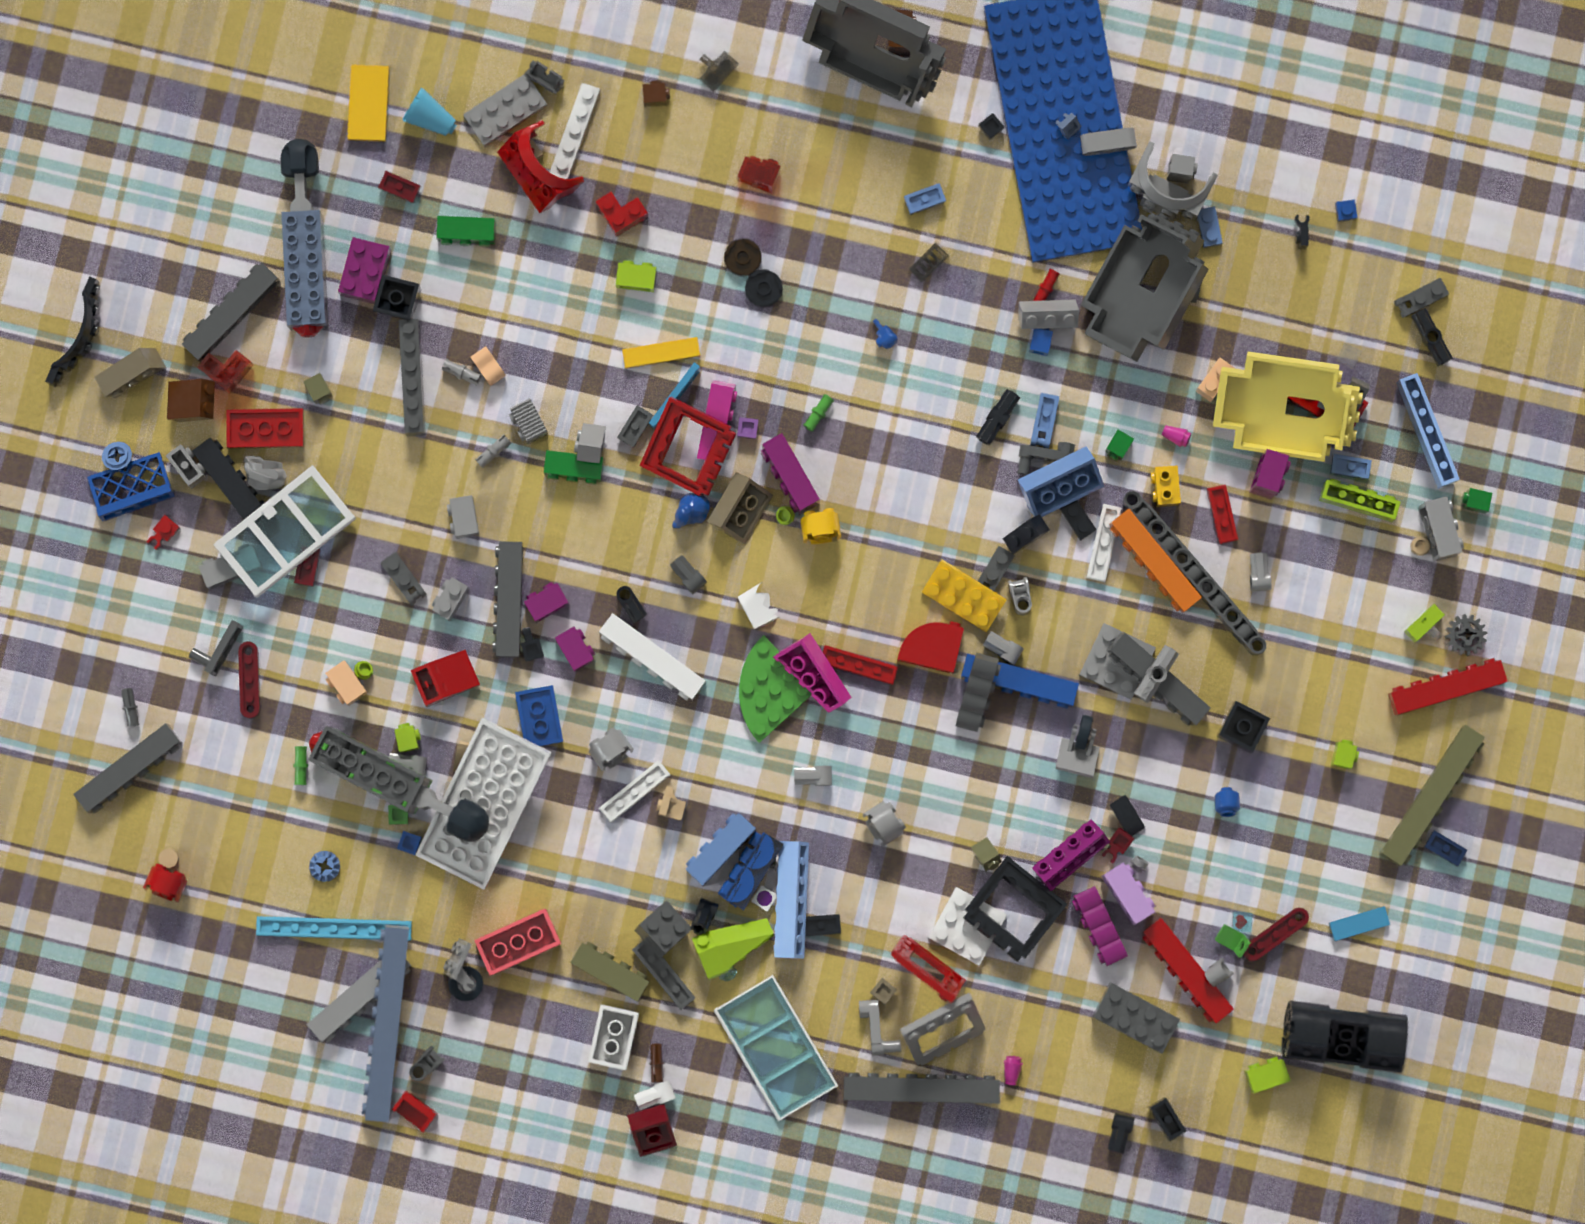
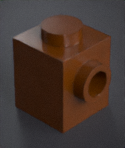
M654 80L650 81V84H642L644 107L667 106V100H670V90L666 88L665 83Z

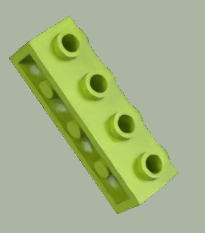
M1336 479L1326 480L1323 483L1319 501L1389 522L1396 520L1401 501L1396 500L1395 497L1385 495L1384 497L1378 495V492L1368 489L1364 491L1352 484H1348V486L1340 484L1341 481Z

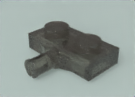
M725 51L719 58L713 61L706 54H703V57L700 58V61L708 66L700 81L712 92H715L739 65Z

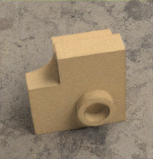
M666 787L663 799H659L656 810L659 811L660 816L682 821L686 802L675 797L674 788Z

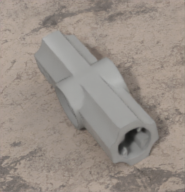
M1164 645L1153 664L1147 669L1146 675L1137 687L1134 695L1149 703L1161 682L1166 679L1167 673L1179 653ZM1155 669H1158L1160 671V677L1158 679H1155L1153 677V671Z

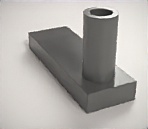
M232 620L212 657L193 648L189 658L205 666L204 671L216 677L244 626Z

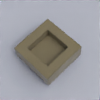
M881 978L870 994L885 1005L897 989Z

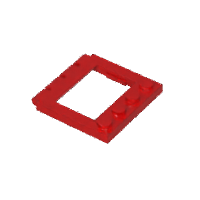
M671 396L667 401L639 466L698 496H701L702 493L709 496L714 485L709 478L716 480L722 467L716 462L724 463L729 448L725 447L724 444L731 446L736 433L731 431L732 426ZM684 415L706 428L709 427L717 431L696 481L662 465Z
M906 935L900 938L891 952V956L896 962L939 993L938 996L945 1002L949 1001L952 1003L966 981L965 978ZM913 953L945 976L942 982L910 959Z

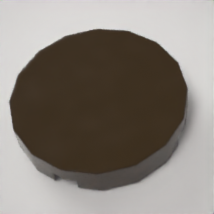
M742 238L732 241L727 246L724 253V262L732 274L749 276L759 269L762 262V254L759 246L754 241Z

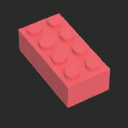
M546 908L474 940L490 976L562 944Z

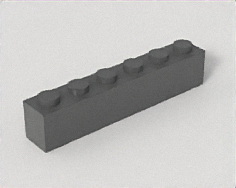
M262 262L259 265H254L249 271L250 274L247 278H242L236 284L237 288L233 292H228L223 297L224 301L219 306L216 305L211 309L209 317L206 320L202 319L196 325L197 329L193 333H188L183 338L184 342L182 345L200 363L280 282L278 277Z
M403 319L399 320L404 429L406 436L426 435L420 322L418 319H411L410 321Z
M499 541V546L495 547V558L499 559L498 565H495V577H498V584L494 585V596H497V603H494V615H497V623H493V634H496V642H493V653H496L497 658H520L523 543Z
M1125 632L1120 633L1106 650L1110 653L1108 655L1110 659L1116 663L1120 662L1124 666L1123 670L1131 676L1134 674L1138 678L1137 682L1139 684L1146 675L1147 669L1155 661L1154 657ZM1155 669L1153 671V677L1155 679H1158L1160 677V671L1158 669ZM1168 671L1166 679L1161 682L1153 695L1159 701L1162 699L1166 702V707L1171 712H1177L1182 716L1180 718L1181 721L1188 726L1190 724L1197 725L1211 709L1170 671Z
M165 723L73 795L87 813L93 812L95 814L103 808L102 804L107 800L109 802L114 800L119 795L118 792L124 788L126 790L134 784V779L138 776L142 778L148 774V769L151 766L161 764L165 760L164 756L178 751L182 741L169 724Z

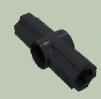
M1422 309L1413 314L1411 318L1422 337V342L1427 346L1437 366L1452 360L1453 357L1442 339V333L1435 326L1427 309ZM1428 333H1433L1436 336V341H1430L1427 337Z
M1006 389L997 405H994L986 417V422L976 435L979 441L990 446L999 430H1002L1010 418V413L1020 399L1016 393Z

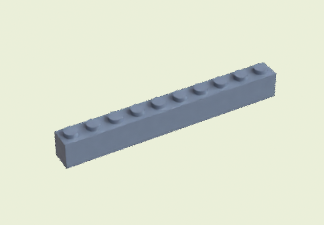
M385 924V929H381L380 941H383V949L379 948L378 960H381V968H377L376 980H379V987H375L374 999H377V1007L373 1006L372 1018H375V1026L370 1028V1037L373 1038V1044L368 1047V1057H371V1063L366 1066V1076H369V1082L364 1084V1095H367L366 1103H362L361 1113L365 1115V1120L389 1122L409 927Z

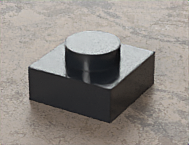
M994 113L978 124V127L989 140L1005 129Z

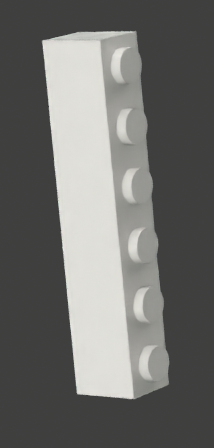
M613 613L599 631L602 635L600 638L607 644L614 643L617 646L616 650L624 656L629 654L633 657L632 662L639 667L642 665L647 667V673L654 678H657V676L664 680L662 683L671 690L674 687L680 691L678 695L686 701L688 699L693 701L706 683L703 678Z

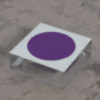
M761 885L751 902L768 912L777 895Z

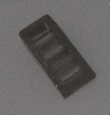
M935 242L909 270L923 282L950 255L939 243ZM935 249L942 256L941 259L933 252ZM929 255L937 262L935 265L928 258ZM923 260L931 267L930 270L922 263ZM918 265L926 272L924 276L916 268Z

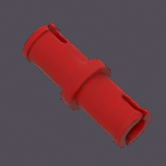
M1049 268L1044 281L1039 284V290L1032 301H1046L1048 295L1053 292L1052 288L1060 273Z

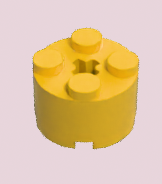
M827 508L823 512L817 513L813 510L804 512V517L800 519L803 542L807 544V541H811L813 545L832 542V538L836 536L837 540L841 538L839 517L834 508Z

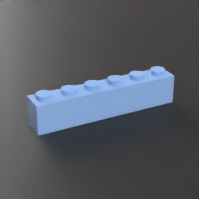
M1418 373L1400 379L1396 383L1437 488L1440 489L1456 483L1460 480Z
M780 841L783 843V846L778 852L774 957L804 959L809 842Z

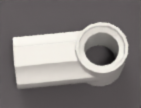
M669 1080L634 1095L639 1110L676 1098Z

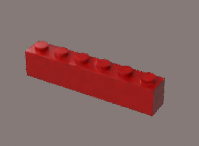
M1495 658L1483 661L1484 665L1477 667V664L1466 666V670L1462 672L1455 669L1447 672L1448 676L1440 677L1439 674L1429 677V681L1422 683V680L1410 683L1411 687L1404 688L1403 685L1392 688L1393 692L1389 693L1388 696L1394 715L1397 716L1504 684L1508 680L1502 661H1495Z
M1159 918L1142 931L1144 942L1148 946L1152 945L1156 950L1154 952L1155 956L1160 962L1165 961L1168 965L1167 971L1172 977L1177 976L1180 980L1179 986L1184 992L1188 991L1192 995L1191 1001L1197 1008L1200 1006L1204 1010L1203 1016L1209 1023L1217 1024L1234 1010L1219 989L1209 983L1204 970L1162 918Z

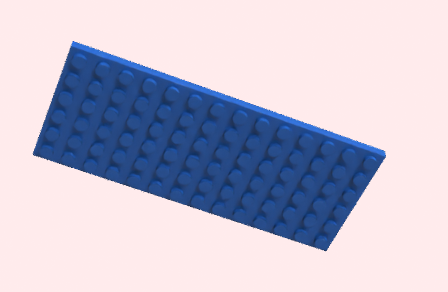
M1010 0L984 5L1032 263L1112 249L1124 225L1130 228L1134 225L1141 230L1142 225L1138 222L1140 214L1136 194L1128 186L1132 173L1127 150L1090 156L1082 154L1081 135L1123 129L1098 0ZM1064 113L1068 115L1073 113L1081 125V128L1069 139L1062 135L1056 123L1057 120L1062 122L1065 119Z

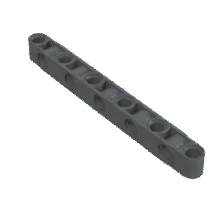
M1135 491L1126 493L1122 500L1124 508H1129L1201 595V599L1251 655L1256 656L1263 653L1266 649V642L1253 624L1140 494ZM1127 497H1135L1137 503L1135 505H1129L1127 502ZM1153 525L1161 527L1162 531L1160 534L1152 532ZM1177 555H1185L1186 563H1179ZM1202 584H1210L1211 592H1204ZM1233 612L1236 615V621L1230 622L1227 619V613ZM1254 641L1261 644L1262 648L1260 651H1255L1252 648Z

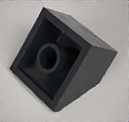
M382 275L373 312L410 321L417 308L421 294L420 284Z

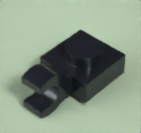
M1296 215L1294 218L1295 224L1299 227V232L1295 234V243L1298 244V249H1306L1308 247L1309 215L1305 216V222L1299 221V215Z
M530 627L523 628L522 631L526 642L520 644L525 661L528 662L544 657L539 638L533 640Z

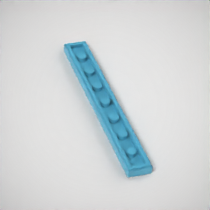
M257 916L256 936L380 940L381 929H385L386 924L409 927L408 940L411 941L412 921Z

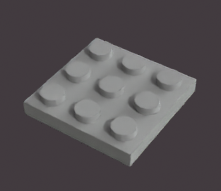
M1103 623L1079 675L1132 700L1134 692L1139 685L1137 682L1138 678L1134 674L1131 676L1123 670L1124 666L1120 662L1116 663L1108 656L1110 653L1106 651L1118 635L1124 632ZM1127 634L1151 656L1153 655L1156 647Z

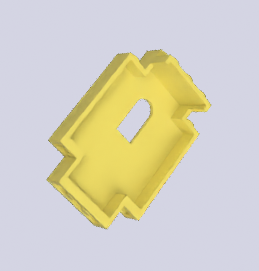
M1248 351L1245 370L1222 367L1213 427L1235 430L1234 449L1261 453L1270 449L1289 455V457L1325 462V456L1329 457L1331 445H1327V443L1334 444L1336 450H1342L1343 446L1351 447V441L1356 440L1357 430H1353L1354 423L1359 421L1360 412L1356 411L1357 404L1362 402L1363 393H1359L1360 387L1337 383L1341 382L1343 371H1339L1340 365ZM1291 396L1318 400L1325 407L1324 414L1318 418L1285 414L1287 398Z

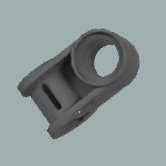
M430 1046L410 1068L409 1074L413 1080L423 1081L444 1062L445 1058H441L433 1050V1046ZM429 1055H431V1056L436 1060V1062H434V1061L429 1057ZM416 1067H421L424 1070V1075L421 1078H416L413 1074Z

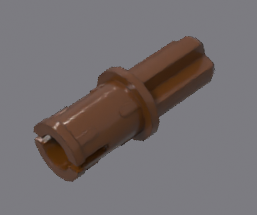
M653 1043L650 1045L651 1062L649 1063L651 1065V1082H663L662 1065L664 1062H662V1045L660 1043Z

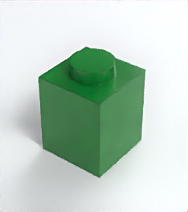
M1117 429L1105 450L1108 453L1107 456L1115 461L1118 459L1122 460L1134 438Z
M1469 488L1462 496L1461 503L1464 504L1463 509L1486 514L1489 512L1493 493Z

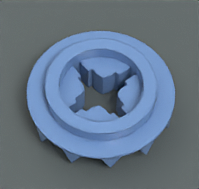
M113 442L104 449L102 461L110 470L120 471L124 467L127 468L129 462H132L133 453L126 443ZM117 451L121 456L119 457V462H117L114 458L116 457Z
M320 851L314 854L310 860L309 870L318 881H331L340 871V862L334 853ZM327 859V865L330 866L332 870L325 869L324 872L321 874L322 868L319 865H317V863H324V861H326Z

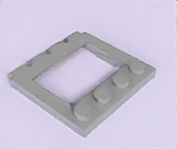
M970 993L900 1029L917 1066L920 1064L921 1066L934 1060L933 1057L936 1056L938 1058L951 1051L950 1048L953 1047L955 1049L968 1042L967 1039L971 1038L972 1040L983 1034V1031L986 1030ZM962 1014H967L969 1021L972 1022V1028L961 1032L959 1035L944 1041L942 1044L922 1054L918 1042L921 1036L928 1032H934L945 1023H951Z

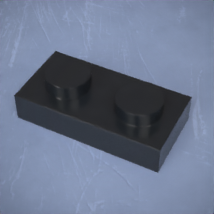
M1077 500L1059 509L1080 541L1097 530Z
M840 914L806 917L805 936L841 934Z

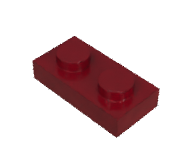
M385 171L378 186V189L413 204L421 188V185L388 171Z
M301 545L300 554L303 551H305L308 548V546ZM318 549L297 566L295 584L314 587L321 549Z

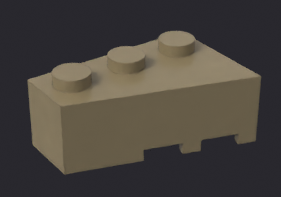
M138 348L94 378L105 397L117 398L124 393L123 391L136 386L139 382L165 369L166 366L156 348Z

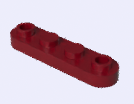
M246 641L238 649L240 711L244 717L251 719L257 717L260 713L259 650L256 644ZM248 648L252 649V654L250 655L246 654ZM252 705L254 711L248 712L247 708Z
M1295 908L1250 940V945L1243 954L1245 959L1249 961L1258 960L1301 929L1309 921L1308 912L1304 908ZM1296 914H1300L1302 916V919L1300 921H1297L1295 919ZM1250 948L1255 949L1254 955L1249 954L1248 951Z

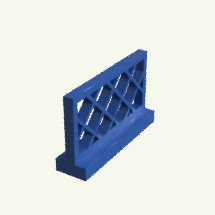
M160 452L129 462L127 468L124 467L120 471L108 469L87 477L96 504V511L102 522L175 497ZM158 458L159 465L156 471L147 467L151 460ZM134 466L142 468L138 477L129 473ZM145 470L154 473L150 482L141 479ZM120 472L124 474L120 483L111 480L114 473ZM158 475L164 478L166 484L155 486L153 482ZM127 476L135 479L131 489L123 485ZM99 478L106 480L102 489L96 488L93 481ZM139 481L147 485L145 491L141 493L135 491ZM109 482L117 485L113 495L105 492ZM121 488L129 491L124 499L116 497ZM103 494L111 497L108 504L100 505L99 500Z

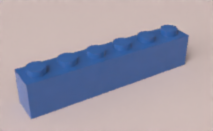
M971 654L966 655L961 678H964L966 683L968 682L975 655ZM998 662L1001 668L999 675H994L993 682H996L995 687L1002 688L1001 692L1007 694L1017 692L1020 693V697L1031 699V696L1039 698V702L1049 704L1050 701L1055 702L1057 707L1064 709L1074 705L1079 683Z

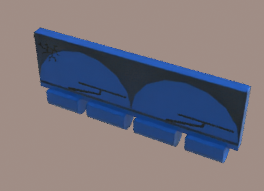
M754 832L748 842L754 846V849L745 847L738 859L744 863L743 867L736 863L728 876L734 882L731 883L726 880L719 891L725 895V900L743 911L783 846V843L765 832L762 835Z

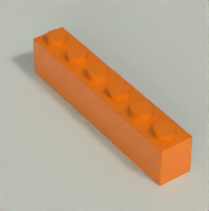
M1129 508L1109 523L1112 534L1116 538L1119 536L1122 539L1123 547L1136 556L1134 558L1135 562L1140 567H1145L1148 571L1146 575L1152 582L1156 581L1160 586L1158 588L1163 596H1168L1172 600L1170 604L1177 612L1179 610L1181 613L1185 612L1202 598Z

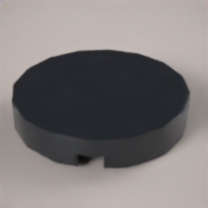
M766 269L757 270L752 273L745 284L748 300L755 306L762 308L771 307L776 304L781 298L783 291L782 281L779 276Z

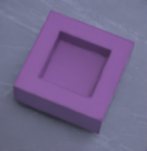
M739 417L737 437L756 439L758 419Z

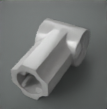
M1267 553L1250 554L1251 591L1271 590L1272 584L1271 575L1268 573Z
M992 631L983 644L984 647L998 654L1001 659L1013 666L1024 650L1020 645L1010 640L1007 641Z
M389 754V757L425 775L426 757Z
M832 766L794 768L795 785L815 784V786H831Z

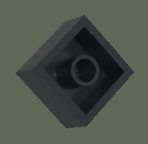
M1235 701L1216 737L1251 754L1254 752L1270 718Z

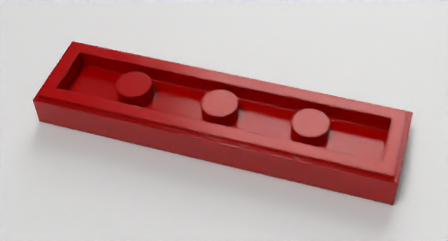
M824 646L823 653L833 668L893 685L898 666L831 646Z

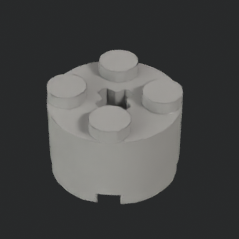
M615 727L609 729L605 733L606 736L600 740L597 738L589 744L591 747L589 753L602 771H606L605 767L607 766L609 769L615 767L628 757L626 755L628 751L632 753L634 750L621 730H616Z
M883 801L863 813V818L867 816L868 820L865 822L876 840L881 839L883 841L880 845L885 846L901 836L906 826L900 818L897 819L894 812L896 811L890 802L885 803Z

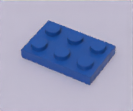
M553 685L515 692L523 738L540 747L562 743L563 736Z

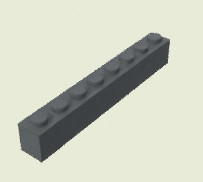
M848 1073V1076H844L843 1100L999 1104L1000 1080H995V1076H984V1079H976V1075H964V1079H957V1075H945L944 1079L937 1078L935 1074H926V1078H918V1074H906V1078H900L898 1074L887 1073V1077H879V1073H867V1077H860V1073Z

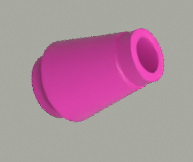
M1165 425L1162 436L1179 447H1186L1192 434L1187 429Z
M1006 1056V1060H1004L1005 1084L1016 1085L1023 1065L1021 1057Z

